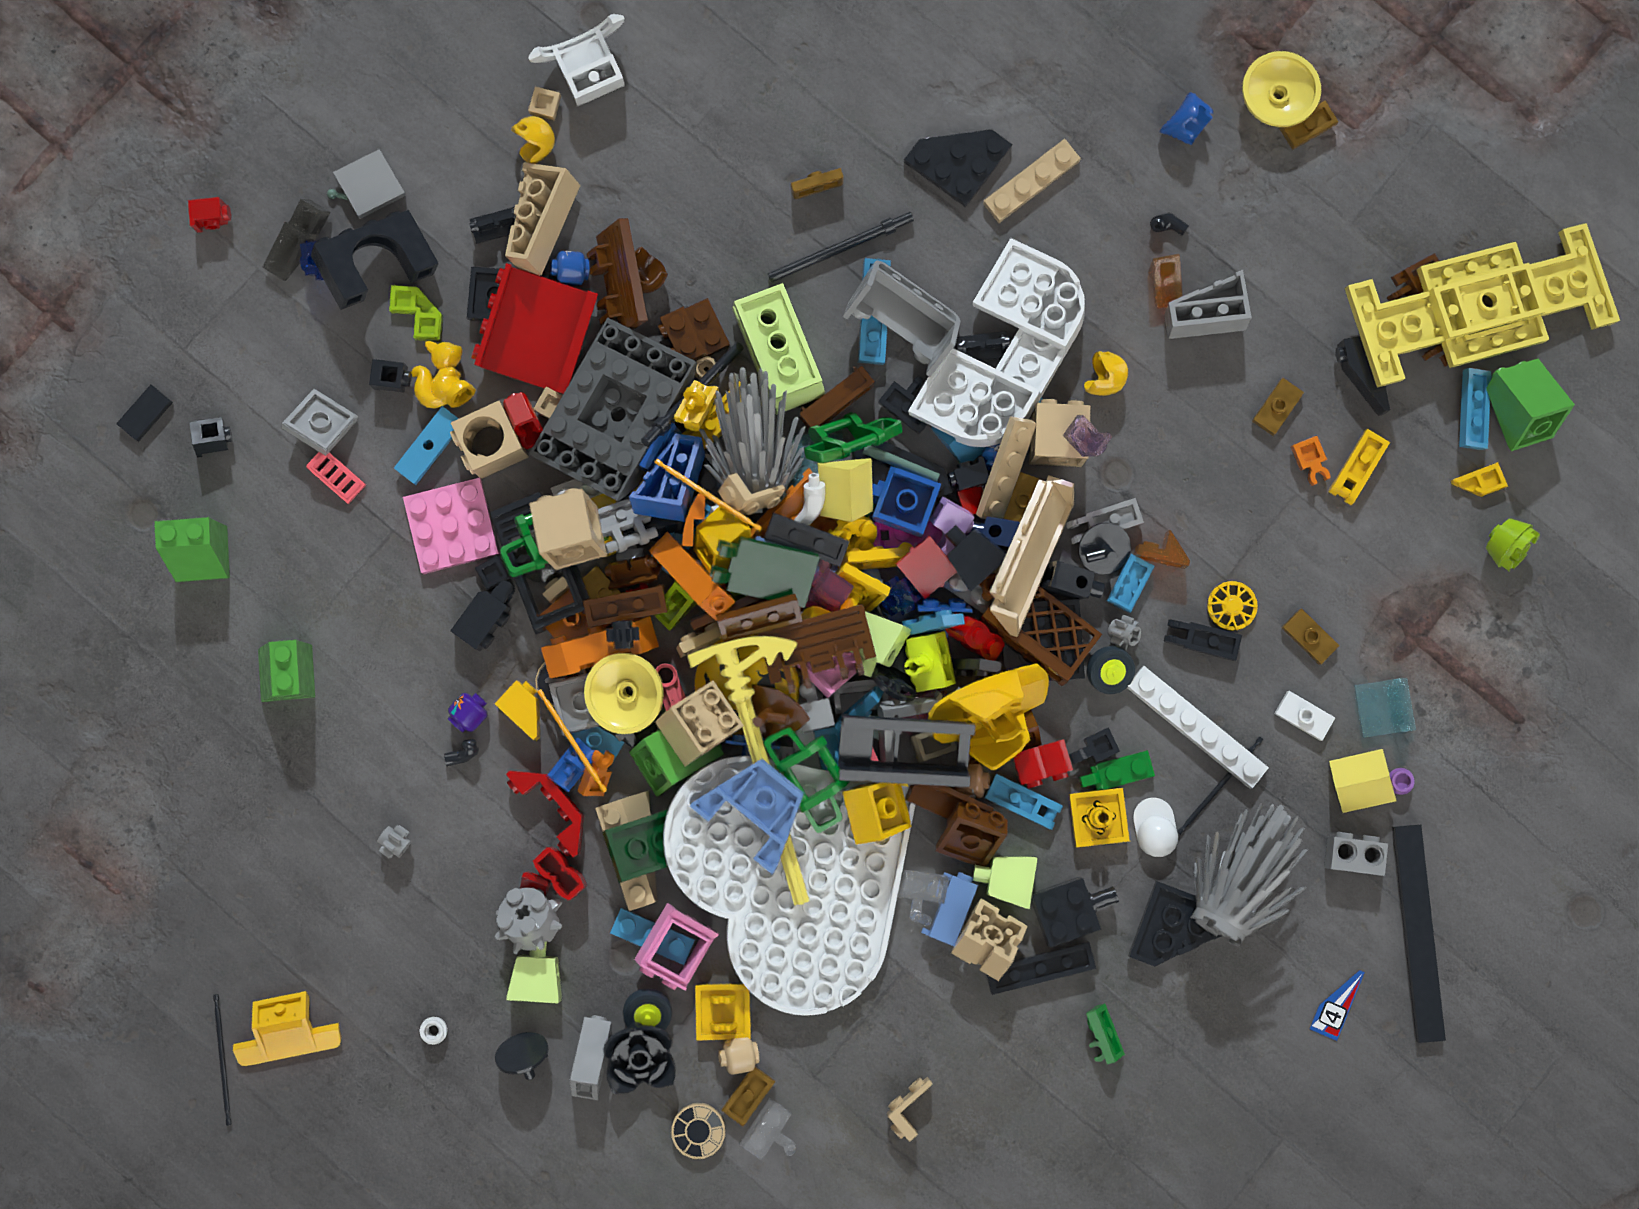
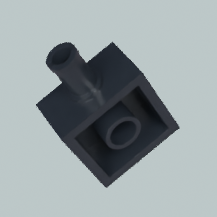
M1082 877L1033 892L1031 896V902L1046 945L1049 947L1101 930L1096 916L1097 909L1119 903L1113 886L1091 894L1088 892Z

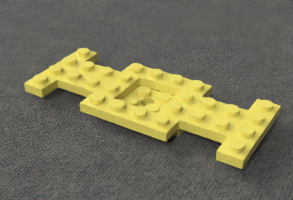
M1587 223L1569 227L1558 232L1566 254L1564 256L1533 264H1523L1517 243L1512 242L1419 267L1417 273L1424 291L1420 294L1381 304L1373 279L1351 284L1344 288L1377 388L1405 379L1398 355L1442 344L1449 368L1548 341L1549 337L1542 316L1584 306L1592 330L1620 321ZM1483 295L1491 298L1493 302L1491 308L1483 304Z

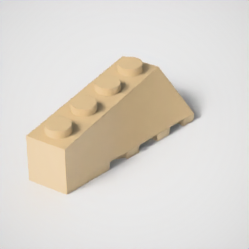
M523 163L522 171L524 172V178L519 183L518 188L520 199L519 204L515 205L514 208L516 219L515 224L510 229L505 256L517 269L542 276L580 188V184L566 168Z
M649 791L596 807L602 830L604 831L650 816ZM655 871L620 883L629 911L657 901Z

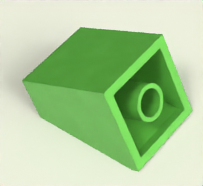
M1539 359L1528 362L1522 361L1508 368H1499L1492 374V379L1486 387L1506 443L1511 451L1552 439L1575 405Z
M209 517L155 521L156 550L175 582L230 578L228 529L226 525Z
M299 640L268 642L258 649L261 702L315 697L313 650L311 644Z
M660 730L644 738L629 752L656 797L716 761L724 754L720 743L695 761L684 766Z

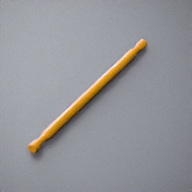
M659 459L655 460L656 465L663 467L667 472L746 524L751 525L758 532L761 531V526L754 524L749 518L671 467L666 466Z
M542 689L538 690L537 693L544 700V704L595 782L598 783L602 793L606 792V787L601 783L597 773L550 701L547 700Z

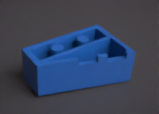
M676 433L657 459L697 484L705 458L702 438ZM655 465L650 472L645 474L643 477L644 481L636 492L633 491L629 496L633 513L685 522L695 490L667 472L663 467Z

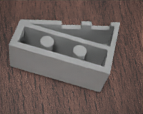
M1243 270L1236 272L1234 276L1225 280H1218L1207 288L1200 291L1198 289L1169 302L1164 314L1168 339L1245 331L1252 317Z

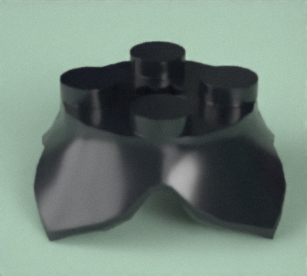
M634 1022L628 1028L618 1031L606 1040L603 1053L608 1058L607 1081L613 1094L632 1092L640 1083H646L654 1088H663L674 1084L676 1065L670 1053L672 1038L667 1031Z

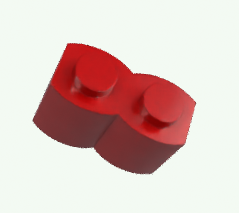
M523 392L511 394L503 401L504 410L522 447L525 449L532 448L542 433L543 428L527 395Z
M964 613L965 624L945 629L947 634L960 641L965 649L987 660L995 661L1005 646L1002 638L990 632L984 623Z
M1064 739L1021 751L1012 758L1020 785L1026 784L1027 789L1042 785V779L1051 776L1053 781L1069 777L1067 772L1073 770Z
M547 847L533 860L537 871L543 877L552 881L554 889L561 897L572 900L587 887L584 876L577 869L569 866L567 858L560 850L554 847Z

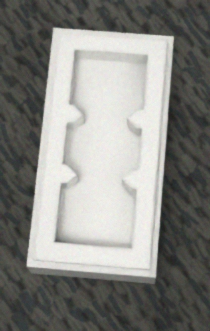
M1291 691L1286 692L1274 713L1319 741H1323L1335 720V717Z

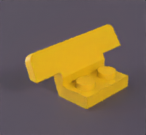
M306 991L253 1002L252 1031L256 1040L233 1044V1052L240 1065L249 1066L336 1048L341 1042L339 1023L312 1028L309 1021V995Z

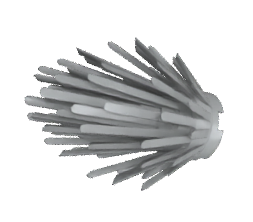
M741 368L740 391L738 375L735 372L729 375L730 393L726 391L730 415L728 413L725 414L719 391H716L717 399L714 398L715 409L727 452H724L718 437L713 435L712 438L720 453L719 456L703 429L699 430L707 444L705 446L711 454H705V457L714 470L710 465L704 466L721 486L728 475L737 473L751 494L779 485H783L787 490L805 459L800 458L804 447L799 448L796 456L795 453L806 426L801 428L799 434L796 435L794 443L791 444L798 423V417L793 419L782 456L785 437H782L787 390L783 392V398L779 402L774 442L776 385L772 384L769 390L768 411L767 371L763 372L762 368L758 371V393L756 373L750 375L751 384L747 385L746 370ZM784 493L780 497L781 501L784 499ZM762 509L757 510L755 513H761Z
M1260 803L1246 835L1242 830L1249 813L1247 809L1243 814L1241 813L1238 822L1235 824L1227 849L1222 854L1214 885L1213 879L1220 841V834L1218 832L1215 834L1212 853L1210 847L1211 837L1207 834L1203 883L1202 860L1197 857L1194 871L1197 908L1191 918L1196 919L1195 922L1216 936H1229L1228 942L1233 945L1240 946L1245 936L1276 923L1279 919L1285 917L1284 914L1290 910L1283 909L1269 917L1267 916L1307 888L1300 887L1296 891L1294 888L1285 889L1257 911L1308 851V849H1303L1298 856L1293 857L1287 862L1300 845L1302 839L1298 837L1305 828H1300L1293 838L1294 834L1291 831L1299 816L1293 817L1282 836L1291 820V816L1287 815L1286 811H1283V805H1278L1273 813L1275 808L1272 804L1265 817L1263 815L1259 817L1263 808Z

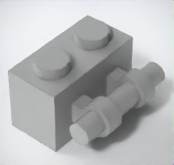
M803 683L799 688L800 695L807 699V703L801 704V706L810 717V720L801 727L804 734L835 727L829 698L818 700L812 683V688L806 689Z

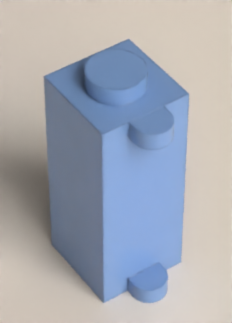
M944 872L942 877L949 879L930 930L922 928L921 933L955 946L978 885L972 883L973 877L958 872L956 877Z

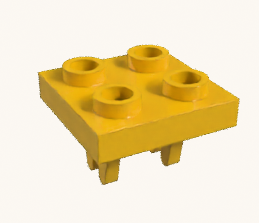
M743 983L695 985L696 1040H728L744 1037L751 1039L750 991Z

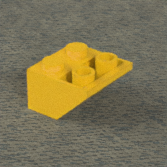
M720 506L696 527L693 550L709 573L712 565L729 569L731 558L719 556V551L716 550L719 539L738 544L740 536L751 539L750 527Z

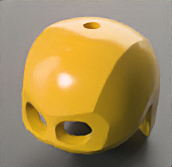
M529 116L523 118L511 127V131L527 141L519 151L520 156L527 163L537 164L554 147V132L549 124L539 117Z
M1108 351L1096 352L1092 357V365L1098 380L1086 381L1084 389L1086 392L1098 396L1115 394L1124 387L1127 381V364L1123 358Z

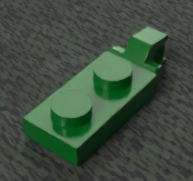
M1146 750L1095 764L1096 766L1090 767L1092 774L1078 778L1081 787L1095 784L1096 790H1105L1153 777L1155 773L1149 752Z

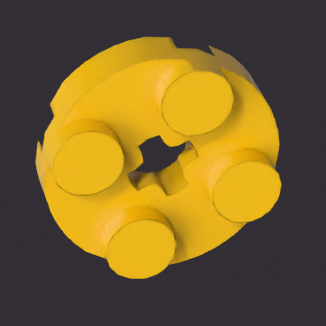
M865 515L853 522L838 520L836 522L838 526L833 531L831 529L828 531V533L849 540L847 550L852 548H859L860 551L869 550L874 547L873 542L877 536L876 525Z

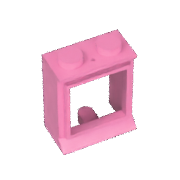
M667 903L634 960L640 966L639 971L653 978L656 974L663 978L661 982L669 988L676 990L678 986L686 991V986L711 943L719 934L708 925L706 927L695 918L679 912ZM672 923L700 937L679 975L651 960Z

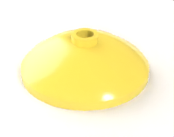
M1277 51L1265 54L1251 64L1243 79L1242 95L1248 110L1258 120L1270 126L1290 127L1303 122L1314 112L1321 96V83L1315 68L1306 59L1291 52ZM1274 94H1280L1282 99H1276Z
M616 653L601 659L589 672L584 687L585 703L593 719L603 728L618 734H631L648 727L658 716L663 704L664 692L659 674L648 661L630 653ZM627 686L633 689L632 695L627 694Z

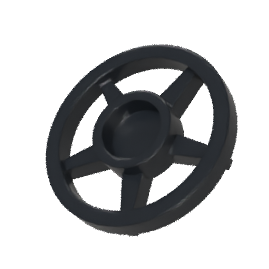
M882 664L875 666L872 678L882 691L903 702H910L917 695L916 687L907 673L904 674L892 666L887 667ZM882 670L885 674L878 673V671ZM904 690L911 695H903L900 692Z

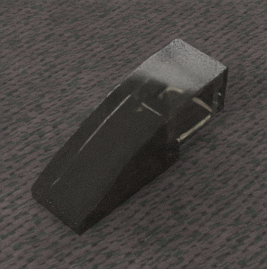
M300 199L290 221L284 222L262 268L286 281L315 242L331 212L310 199Z

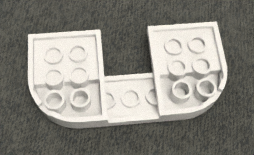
M1010 238L973 301V307L1019 328L998 366L995 369L953 348L932 376L928 377L908 411L909 415L955 437L956 442L967 446L987 447L1000 444L1010 416L1023 419L1030 418L1036 404L1041 399L1078 335L1084 320L1085 299L1080 281L1075 273L1059 260Z

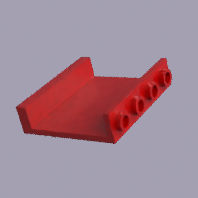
M506 263L505 269L500 268L495 281V283L499 284L497 294L492 293L487 308L492 310L489 319H483L479 332L483 334L481 344H475L471 359L475 360L474 365L538 387H548L557 393L564 394L571 382L598 293L589 290L586 292L514 268L511 264Z

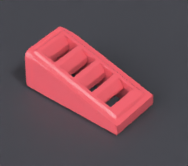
M318 452L306 465V468L347 504L366 486L362 480L330 452L326 456ZM329 459L330 461L319 471L318 469ZM336 465L338 469L328 479L326 475ZM343 473L347 475L337 486L334 485ZM351 480H353L355 483L344 494L342 490L347 486V484Z

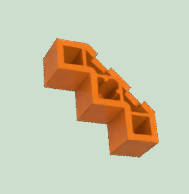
M651 617L629 619L632 620V627H639L640 640L633 641L634 648L613 649V642H607L606 629H612V627L603 629L602 625L587 628L588 633L579 637L567 639L566 635L550 639L551 644L541 647L549 677L555 678L580 672L581 669L593 667L601 659L612 654L630 653L638 655L659 647Z

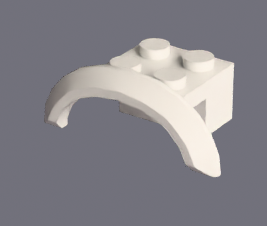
M609 15L601 24L573 39L549 47L534 48L528 58L533 63L557 60L577 106H580L625 86L623 76L614 56L610 53L604 38L612 34L623 24L625 18L622 15Z

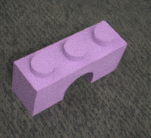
M942 497L929 520L934 526L942 530V538L937 545L947 556L955 547L944 535L955 525L965 535H968L974 525V516L970 511Z

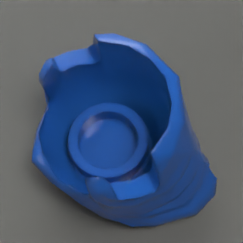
M1190 92L1179 109L1162 126L1159 132L1191 145L1202 129L1212 120L1211 114H1213V109L1198 98L1195 93Z

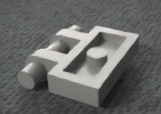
M629 499L598 509L603 538L611 535L613 541L605 543L608 554L615 551L618 553L626 551L629 546L638 543L643 545L649 543L650 539L658 537L655 527L645 529L643 525L650 522L651 516L634 514ZM634 528V534L623 537L622 531Z

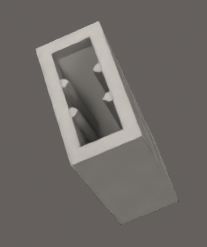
M602 1016L584 1017L570 1078L572 1096L597 1101L599 1099L606 1062L603 1048L604 1043L611 1036V1022Z

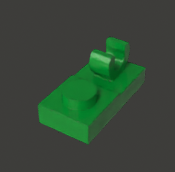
M1106 1004L1097 1005L1086 1013L1088 1026L1096 1037L1089 1046L1090 1048L1098 1046L1102 1050V1054L1094 1058L1095 1061L1100 1062L1105 1059L1107 1064L1118 1061L1125 1053Z

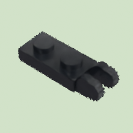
M1168 620L1167 626L1174 629L1187 630L1185 639L1173 635H1165L1164 642L1231 661L1237 660L1242 639L1241 634L1194 622L1186 623L1178 620Z

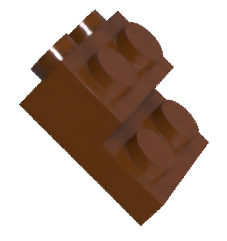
M708 298L687 308L683 306L660 317L662 324L658 328L664 340L669 338L673 346L670 349L694 361L709 357L730 347V343Z
M958 802L947 819V828L936 843V852L972 865L986 867L1007 836L1008 820L997 811L988 813L980 810L975 803L963 804Z

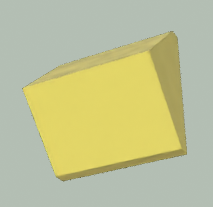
M871 458L817 463L819 481L825 483L826 489L825 501L820 516L853 522L873 511Z
M1383 749L1329 761L1343 813L1396 801Z

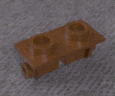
M650 555L632 558L630 560L631 568L627 560L611 562L608 566H605L606 576H611L608 589H624L630 585L648 584L658 580L662 565L657 563V559L654 556L651 557Z

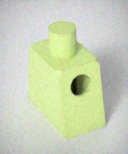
M865 612L877 657L865 660L863 649L860 648L859 652L865 672L863 675L872 677L877 663L887 667L893 664L911 629Z
M992 857L990 867L974 866L973 881L987 883V895L1030 909L1038 858Z
M547 941L544 944V949L540 950L537 948L534 951L530 950L529 955L517 956L507 1000L559 1003L562 1001L558 957L546 956Z

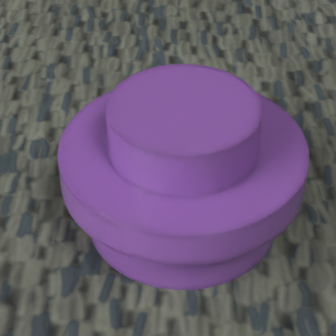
M1396 768L1389 773L1395 794L1403 795L1412 790L1414 777L1409 770Z

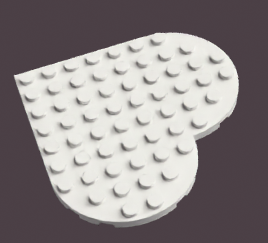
M751 756L729 757L713 762L697 771L682 785L667 812L663 831V845L667 865L674 880L681 890L699 907L717 916L728 918L727 947L732 965L747 989L763 1003L779 1011L795 1015L824 1014L827 1011L847 1005L862 994L861 992L868 986L871 980H874L883 963L911 828L882 841L856 844L842 792L855 786L869 783L864 781H850L847 786L834 795L843 818L840 822L821 833H817L805 813L798 809L790 835L810 901L794 906L781 858L773 874L753 859L769 840L770 836L728 801H725L709 822L690 807L695 800L753 764ZM769 759L770 765L775 769L774 761ZM801 765L791 767L808 797L824 789L834 781L829 771ZM902 786L904 798L909 789L907 786ZM830 799L809 809L818 824H823L836 816ZM905 801L912 824L915 805Z

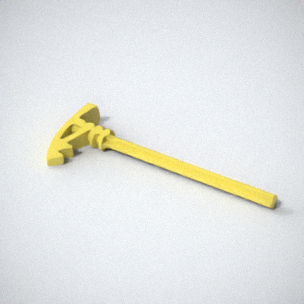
M773 636L743 637L698 650L687 656L691 668L713 655H716L719 664H724L725 669L721 671V675L728 677L729 680L724 686L732 691V694L728 696V700L736 704L740 721L744 725L742 728L753 764L763 759L770 765L760 729L755 727L752 722L753 718L756 717L751 697L755 692L754 689L747 688L746 683L751 678L750 676H745L743 670L761 657H766L768 665H771L779 652H782L784 659L788 660L797 646V642ZM749 645L759 646V650L740 662L736 648ZM789 834L781 855V862L795 906L802 905L810 900L792 838Z

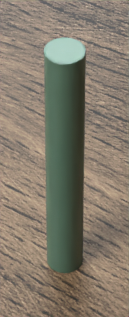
M871 445L865 447L863 454L926 479L937 482L939 478V473Z

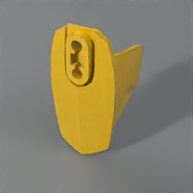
M1032 664L984 678L956 690L934 704L928 714V720L972 721V723H975V735H971L969 754L987 768L996 770L1021 752L1030 741L1024 713L1045 702L1048 693L1049 676L1043 667L1038 664ZM932 733L933 738L942 744L955 741L959 743V734Z

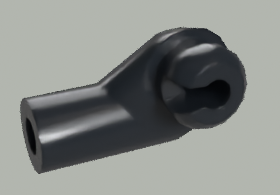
M1172 213L1157 215L1150 222V227L1154 232L1172 229L1181 236L1189 227L1187 223Z

